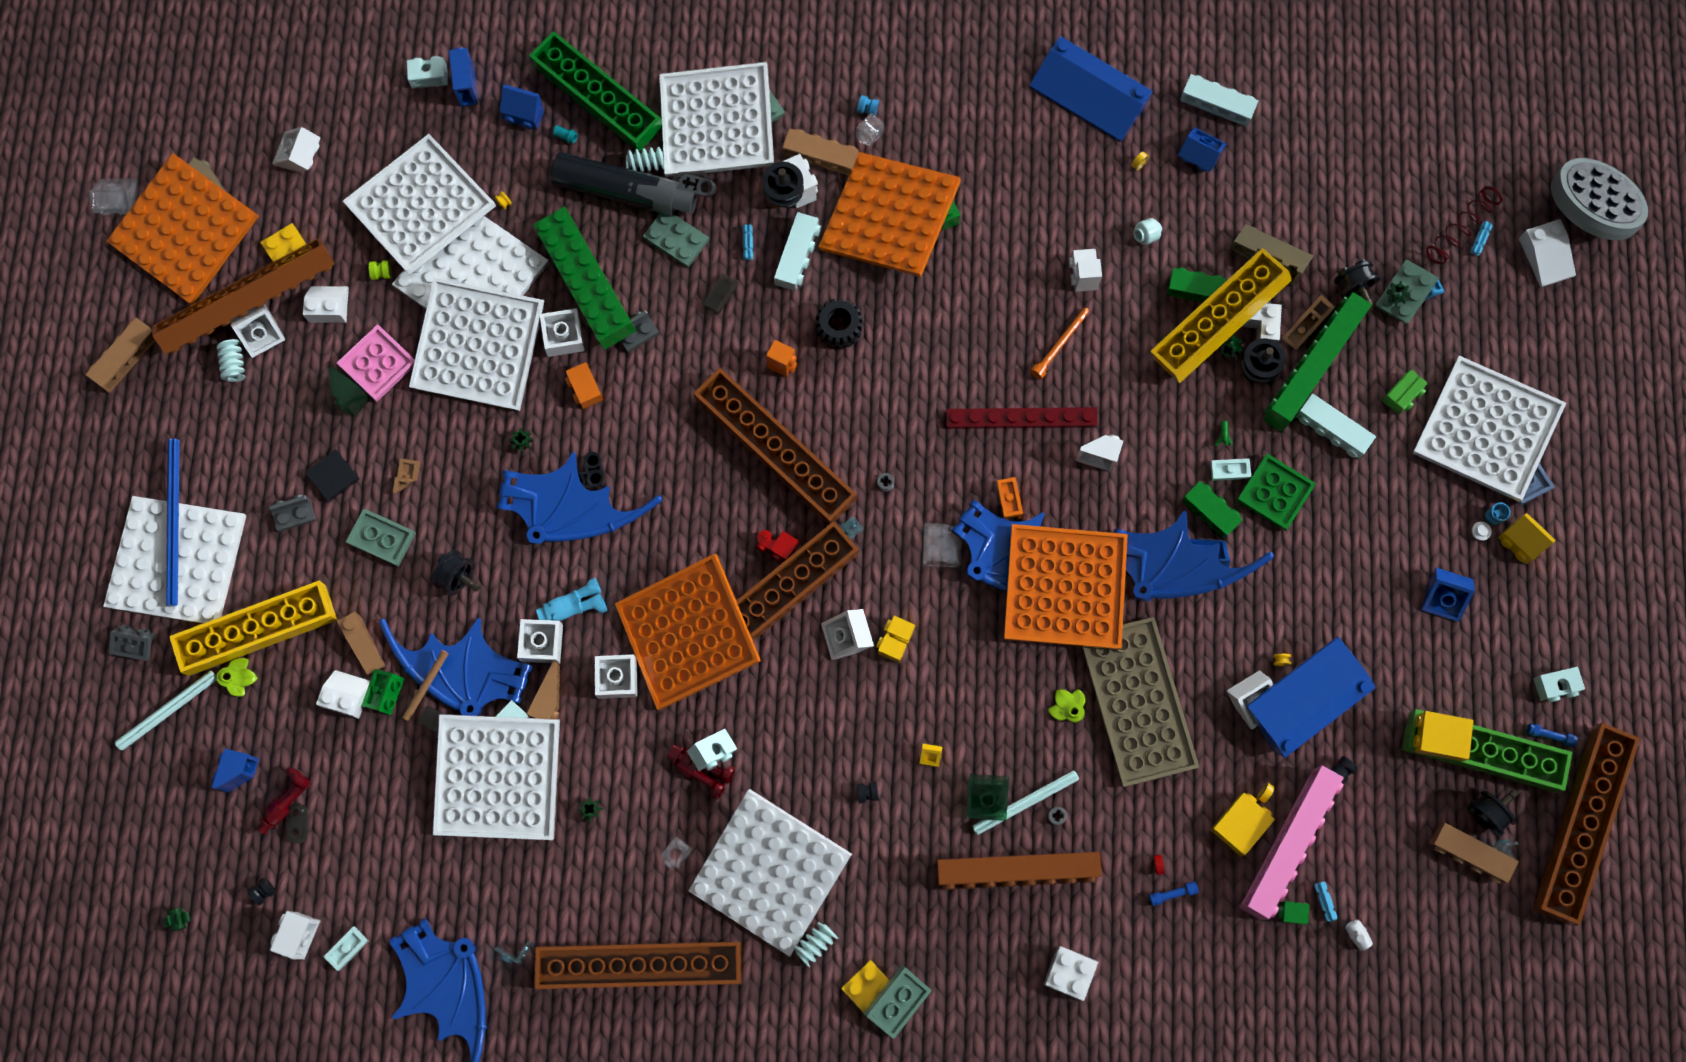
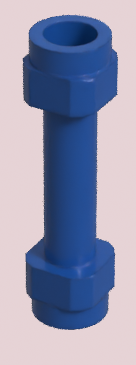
M1529 723L1526 731L1532 737L1542 736L1563 742V745L1574 748L1578 741V737L1573 734L1567 733L1563 735L1542 729L1541 725Z
M1194 881L1184 884V887L1161 894L1159 892L1150 894L1149 900L1153 907L1163 904V901L1186 894L1188 896L1199 893Z

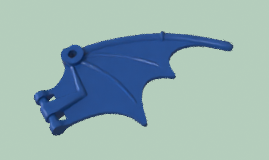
M572 452L567 462L561 468L551 473L533 475L503 470V483H500L499 489L500 500L497 502L496 508L517 512L528 526V541L541 544L543 541H572L599 536L611 531L615 532L616 529L631 523L657 506L662 501V497L658 495L642 507L632 511H618L609 502V486L597 491H590L582 485L578 476L576 452ZM511 478H517L516 486L510 484ZM508 497L514 498L513 504L507 503ZM535 531L539 532L540 537H535L533 533Z
M972 500L968 510H965L958 519L959 523L951 529L953 534L966 541L971 552V564L966 569V575L974 582L981 580L992 587L1007 592L1011 525L1041 526L1045 514L1042 512L1027 521H1009L991 513L976 500ZM976 511L981 513L978 519L974 516ZM965 526L970 529L967 534L963 531ZM973 569H978L979 574H975Z
M1186 511L1182 512L1173 525L1160 532L1133 533L1121 529H1114L1113 532L1128 534L1126 571L1135 582L1133 588L1135 597L1139 601L1149 602L1153 598H1180L1223 589L1225 586L1254 572L1274 557L1272 552H1268L1244 567L1228 568L1222 565L1218 557L1220 544L1217 543L1207 548H1198L1192 544L1188 535Z
M477 618L469 632L457 644L446 646L440 643L435 635L431 633L426 645L418 651H410L399 645L394 639L385 619L379 620V626L386 641L403 667L404 672L408 673L420 686L440 652L444 650L449 653L427 690L429 694L443 704L467 716H480L482 707L496 699L512 700L520 704L522 690H525L528 681L526 679L528 672H531L533 666L510 660L493 651L483 638L480 618ZM516 668L521 669L519 676L514 675ZM509 687L515 688L513 695L507 694ZM470 707H473L474 710L471 713H469L468 709Z
M425 918L417 926H411L404 930L402 935L397 938L394 936L389 939L391 946L401 961L407 983L404 1000L392 1018L397 1019L416 1013L432 1014L436 1017L439 1024L438 1040L441 1041L450 1035L456 1034L463 1036L470 1048V1062H479L487 1026L482 978L477 959L474 955L476 947L469 938H461L456 942L439 939L434 935L429 922ZM425 931L427 936L421 939L419 933ZM406 941L409 946L402 950L400 944ZM466 944L468 949L466 952H463L462 947Z

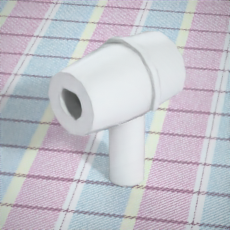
M1353 920L1346 925L1345 929L1349 934V938L1352 939L1360 951L1366 950L1373 945L1366 927L1359 920Z

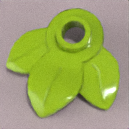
M238 658L232 660L228 667L219 670L217 682L221 686L226 687L231 695L242 697L245 695L244 687L257 681L258 677L254 672L246 669L249 663L248 659ZM230 674L231 678L224 680L223 675Z
M1063 689L1057 690L1055 693L1057 704L1048 709L1049 714L1059 721L1068 719L1073 723L1080 722L1085 716L1083 708L1085 704L1084 694L1079 689L1072 694ZM1072 710H1078L1076 715L1071 714Z

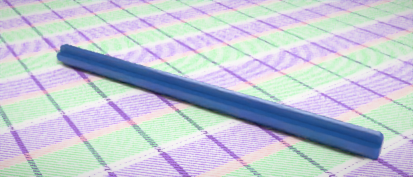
M174 438L168 439L166 605L169 607L178 605L180 441Z

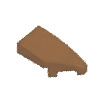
M400 458L398 474L394 480L393 493H399L417 480L420 461Z

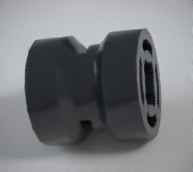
M1342 756L1338 760V764L1332 766L1330 770L1344 777L1341 783L1345 784L1348 776L1354 774L1358 769L1350 759Z
M876 781L870 782L867 785L863 783L856 784L859 804L865 803L867 800L879 801Z
M266 877L259 880L258 885L252 886L247 890L251 899L259 906L265 902L268 896L272 897L277 892Z

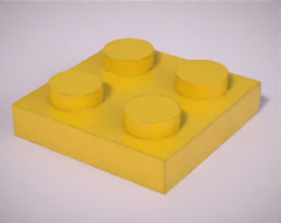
M293 223L261 241L273 262L306 245Z
M870 960L841 989L864 1013L889 982V979Z

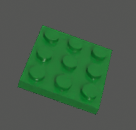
M1267 453L1236 501L1282 530L1287 531L1316 483Z

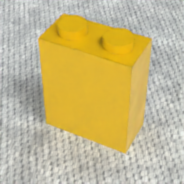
M1424 711L1417 716L1415 725L1418 727V730L1413 740L1415 753L1462 762L1469 759L1473 729L1472 719Z
M1249 793L1240 794L1210 829L1240 857L1248 853L1275 820L1272 817V812L1264 806L1260 807L1256 803V798Z

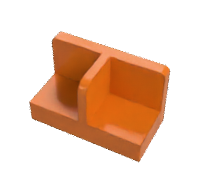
M1016 477L997 480L999 505L1002 508L1003 518L1017 517V520L1021 519L1023 510Z

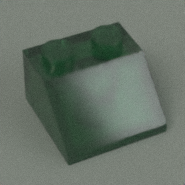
M331 366L329 368L331 395L336 399L334 403L345 414L351 413L356 417L370 399L358 385Z
M970 773L967 818L1007 821L1010 776Z

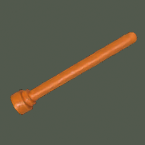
M1085 307L1080 311L1041 363L1034 364L1030 369V373L1035 378L1042 380L1046 375V367L1088 315V308Z

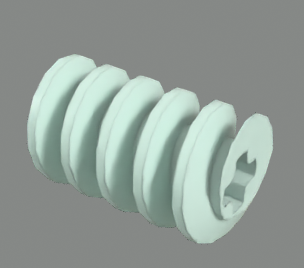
M651 147L649 153L643 148L641 154L638 149H635L634 154H632L630 149L628 150L626 155L627 169L632 168L637 171L639 167L641 172H644L645 166L648 171H651L652 166H654L655 170L658 171L661 165L664 170L663 152L660 147H657L656 152Z
M236 339L225 340L216 347L220 365L219 370L221 372L220 377L228 382H239L246 378L242 374L245 370L241 367L244 365V362L241 361L243 355L239 354L242 348L237 347L241 342Z
M820 922L817 923L819 930L811 929L813 936L806 934L808 942L800 940L802 948L796 945L794 947L796 954L809 967V960L814 963L816 962L814 955L822 956L820 948L827 951L828 948L825 943L833 944L831 937L838 939L825 924Z

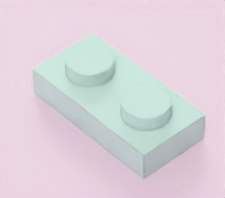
M1250 459L1211 460L1210 462L1212 481L1251 478Z
M352 927L324 958L337 971H340L369 940L356 927Z

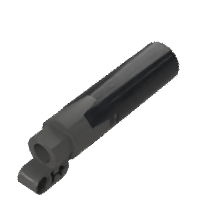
M559 152L556 155L550 172V181L555 187L668 216H673L676 210L693 214L698 195L710 197L716 192V185L713 181L698 176L685 174L678 182L565 152ZM686 181H691L693 183H696L697 187L691 185L688 186L685 183ZM705 183H709L711 186L710 191L707 193L703 191Z

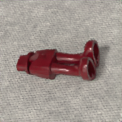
M674 744L666 758L673 761L672 764L688 779L693 777L708 786L711 790V797L718 800L725 791L726 786L698 771L687 752L689 749L685 747L680 748ZM715 766L710 770L706 768L704 770L715 775L724 783L729 784L736 768L728 766L726 769Z
M290 766L286 770V774L291 780L289 787L277 799L273 798L263 813L264 817H260L261 823L257 829L264 835L269 828H274L290 813L288 808L290 804L311 785V782L305 775Z

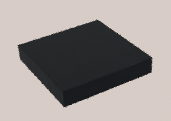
M336 449L305 472L328 502L332 501L360 479Z

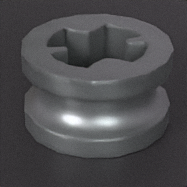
M889 473L881 474L877 480L878 488L884 492L890 491L894 486L893 476ZM884 478L891 482L887 487L883 486L881 480L884 481Z
M1061 807L1051 809L1048 814L1050 823L1056 826L1063 824L1067 818L1066 811ZM1056 811H1060V814L1063 815V818H1060L1058 822L1055 821V818H1052V814H1055Z

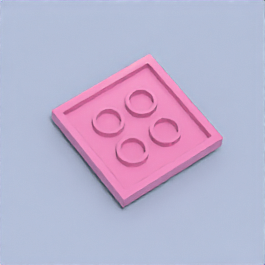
M377 324L337 364L378 402L414 367L415 359Z

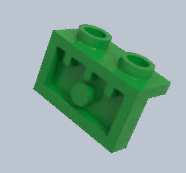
M374 669L361 706L391 715L404 678L390 672Z

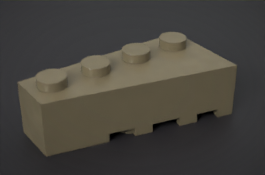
M1246 224L1230 248L1248 260L1263 248L1289 270L1292 281L1288 284L1294 287L1313 258V255Z

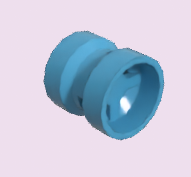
M862 95L858 103L857 113H866L868 116L875 118L880 101L877 99L871 100L867 96Z
M1501 502L1494 504L1485 512V519L1491 525H1499L1510 516V508Z

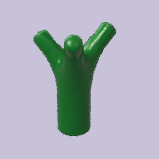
M1221 421V433L1215 446H1218L1222 441H1224L1226 446L1232 445L1233 443L1228 433V421Z

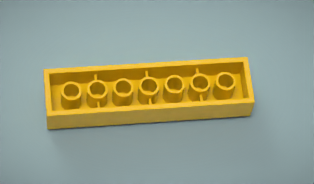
M1262 248L1150 351L1154 360L1180 384L1292 281L1289 270Z
M319 580L169 637L180 673L191 676L338 620L327 587Z

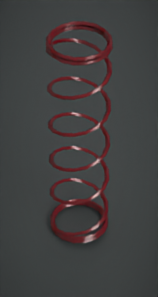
M1484 186L1478 194L1479 200H1473L1468 203V212H1461L1457 215V224H1449L1446 227V235L1438 236L1435 239V246H1428L1426 248V254L1431 261L1439 265L1447 262L1449 255L1437 248V239L1447 237L1453 246L1460 248V243L1447 235L1448 227L1458 225L1465 235L1471 236L1469 229L1458 223V217L1460 214L1468 213L1475 223L1482 224V220L1477 215L1469 212V205L1472 202H1480L1483 209L1492 213V207L1480 201V193L1490 204L1500 205L1503 198L1498 190L1491 186ZM1484 190L1495 192L1500 202L1497 203L1490 200L1485 195ZM1482 203L1486 204L1491 211L1487 210ZM1471 215L1477 217L1480 220V223L1477 222ZM1461 227L1465 228L1470 234L1465 233ZM1450 239L1454 240L1459 246H1456ZM1428 249L1436 250L1443 257L1444 262L1434 259Z

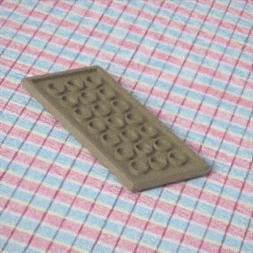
M1151 617L1124 624L1121 650L1082 647L1122 788L1199 768L1155 618Z

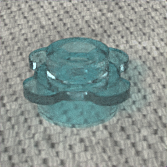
M850 517L846 523L841 524L842 531L846 532L849 539H854L855 535L863 532L864 529L855 517Z

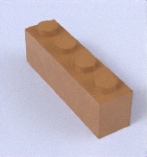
M789 128L783 144V155L791 158L801 154L803 160L806 159L810 164L849 176L853 172L859 155V149L852 145L839 144L832 139H823L816 134H807L800 129L794 130Z
M138 318L129 322L123 333L117 336L114 343L102 353L101 358L90 366L86 376L110 393L156 341L152 336V329Z
M1439 823L1429 843L1435 846L1434 850L1438 853L1452 855V860L1462 865L1464 862L1471 865V870L1479 874L1484 872L1490 875L1489 879L1498 884L1501 882L1509 883L1519 862L1447 823Z

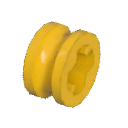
M503 191L500 192L499 196H494L504 210L507 208V205L512 204Z
M1290 654L1273 655V658H1275L1273 665H1291L1289 658H1291Z

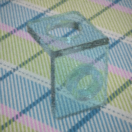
M1509 839L1497 840V844L1491 845V847L1500 852H1505L1513 858L1511 846L1519 844L1518 842H1510Z
M527 942L518 958L500 947H496L495 950L502 954L501 958L511 964L514 961L517 964H521L533 943Z

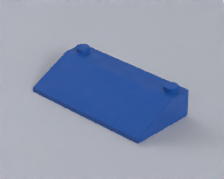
M1062 36L1055 42L1029 85L1031 89L1119 142L1123 140L1149 102L1152 90Z
M1336 637L1246 707L1272 751L1286 758L1376 687L1366 670L1342 640Z

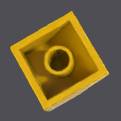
M1527 513L1515 520L1498 537L1502 545L1510 549L1515 554V557L1525 564L1533 561L1556 541Z

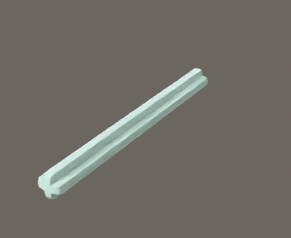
M213 671L206 673L115 741L119 750L126 749L217 680V675Z
M1072 771L972 826L974 832L979 835L1078 781L1077 773Z

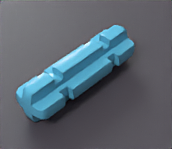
M1487 221L1482 223L1473 243L1474 245L1470 250L1471 254L1479 256L1489 236V231L1492 229L1491 223Z
M746 224L742 226L743 259L752 260L753 228L752 225Z
M1319 882L1314 884L1316 893H1319L1317 896L1322 911H1325L1324 917L1326 921L1336 920L1337 914L1336 911H1333L1334 906L1329 892L1326 891L1328 889L1326 883Z

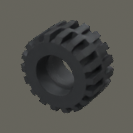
M833 298L831 303L826 301L824 307L820 306L819 313L816 314L817 336L819 335L820 341H824L827 347L832 345V349L840 347V350L844 349V346H847V348L851 347V343L855 344L857 338H860L863 319L860 309H857L855 303L851 305L848 299H846V302L843 301V298H839V301H835V298ZM835 317H843L849 321L850 325L845 330L836 331L828 323Z

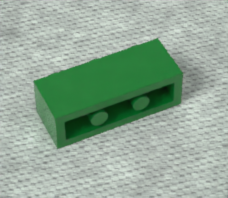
M1181 267L1173 268L1166 295L1203 303L1228 279L1220 275H1206L1201 271L1191 272Z
M1201 481L1181 501L1223 540L1243 520L1235 509L1229 508L1221 496H1216L1212 492V488Z

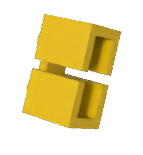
M896 616L892 620L888 619L884 628L887 633L884 638L880 637L876 646L879 648L878 654L899 663L915 629V625Z

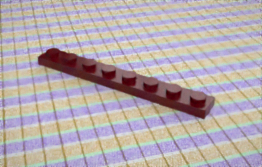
M1097 407L946 409V429L1097 428L1098 426Z

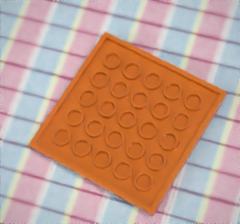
M859 152L853 172L850 173L819 244V249L921 277L960 185V177Z
M172 153L107 239V242L193 305L259 215Z
M1012 524L1004 640L1121 650L1128 534Z
M712 554L615 603L657 710L664 709L761 662L717 554Z

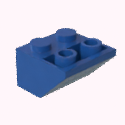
M224 748L223 753L218 758V770L212 777V788L229 793L253 779L259 758Z

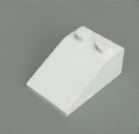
M1561 219L1528 229L1519 237V241L1540 287L1576 276L1568 234Z

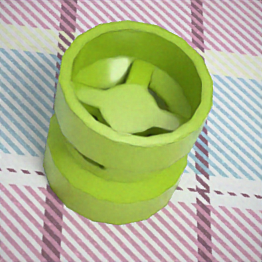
M383 260L379 264L376 261L369 262L371 280H378L380 277L384 279L392 277L389 260Z

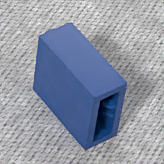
M458 47L454 50H449L453 90L460 106L479 104L475 69L468 49Z

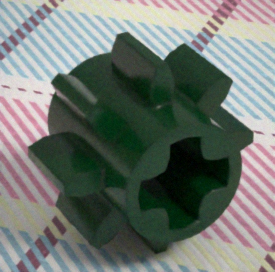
M1402 281L1396 285L1391 283L1392 290L1387 289L1386 294L1390 295L1388 302H1395V306L1401 302L1405 304V297L1409 298L1411 293L1406 292L1409 289V285L1404 286Z
M1233 335L1220 346V354L1225 355L1227 359L1231 356L1237 358L1239 352L1243 350L1241 346L1242 340Z
M520 428L518 432H512L513 438L509 439V442L514 444L512 447L514 451L520 449L523 453L527 448L531 450L530 443L534 442V440L529 437L531 435L529 430L523 432Z
M588 797V802L586 803L581 801L582 809H578V812L584 814L581 819L585 820L589 817L591 823H593V818L595 817L600 819L601 817L598 814L599 811L603 810L602 807L597 806L600 801L596 800L593 803L591 797ZM588 806L593 807V814L588 813L586 809Z
M183 908L167 911V916L163 918L164 928H170L171 932L186 929V923L191 922L189 912H183Z

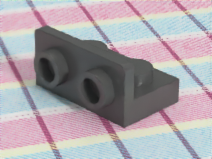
M646 310L636 313L630 319L637 331L620 342L629 353L660 334Z
M296 495L291 500L277 501L268 507L269 511L273 514L276 529L279 533L316 521L311 500L307 496Z
M121 625L110 632L109 654L147 661L150 659L151 641L156 638V633H151L147 629L135 630L131 629L130 626Z

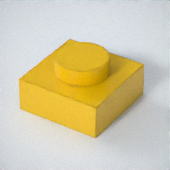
M923 744L919 764L939 767L942 747Z

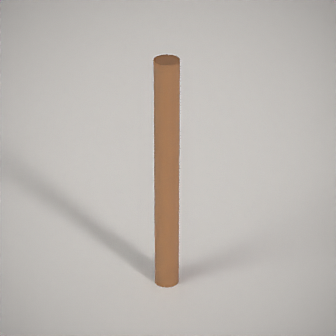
M444 650L440 652L403 715L405 720L409 721L447 658L448 652Z

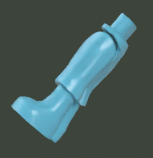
M592 578L586 586L577 591L574 590L567 595L552 599L547 604H543L544 607L536 609L539 620L561 621L590 609L604 613L607 612V607L603 597L600 595L601 589L597 579ZM595 595L590 599H587L583 602L581 601V598Z

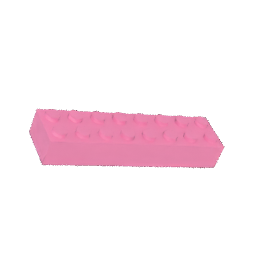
M1323 765L1311 771L1241 903L1240 909L1259 920L1270 919V917L1273 918L1279 909L1277 904L1280 899L1283 900L1288 892L1286 887L1289 881L1292 882L1297 875L1295 870L1298 864H1302L1305 860L1307 847H1311L1316 839L1314 833L1317 828L1320 829L1324 824L1325 819L1323 816L1326 811L1329 812L1334 804L1332 799L1335 794L1338 795L1343 787L1341 782L1344 777Z

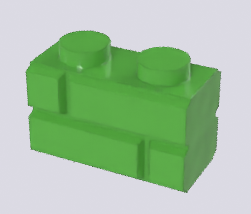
M1409 369L1382 399V402L1399 415L1403 410L1407 413L1414 405L1413 399L1415 397L1419 399L1426 392L1423 388L1427 385V382L1412 369Z

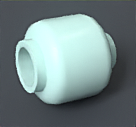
M1153 218L1140 221L1136 224L1133 231L1134 238L1143 245L1153 243L1160 239L1162 227Z

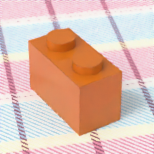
M774 340L766 355L767 368L788 377L790 372L793 373L797 366L795 349Z
M587 362L566 370L568 377L565 380L569 389L573 387L575 394H572L577 405L581 404L582 409H585L603 401Z

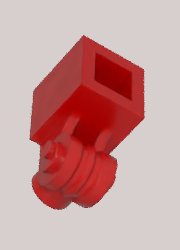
M768 530L760 531L757 536L756 548L764 553L766 551L772 554L771 557L779 563L787 560L799 547V540L785 531H782L776 540H772V535Z

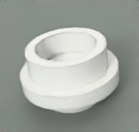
M1477 522L1473 525L1472 535L1475 539L1484 541L1491 536V527L1486 522Z

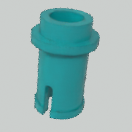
M558 125L553 130L554 137L566 140L568 144H574L577 140L578 134L575 133V130H567Z

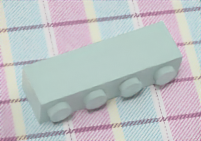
M1192 74L1180 99L1182 102L1246 127L1259 101L1250 95H1243L1234 89H1228L1217 82H1210L1201 76Z
M797 212L774 277L775 285L796 291L798 285L801 286L804 275H802L803 269H807L809 264V252L812 253L815 247L814 237L820 233L821 226L819 225L818 218Z
M1313 393L1296 415L1302 424L1309 425L1315 429L1318 435L1327 437L1333 445L1343 448L1353 458L1360 459L1376 438L1371 432Z

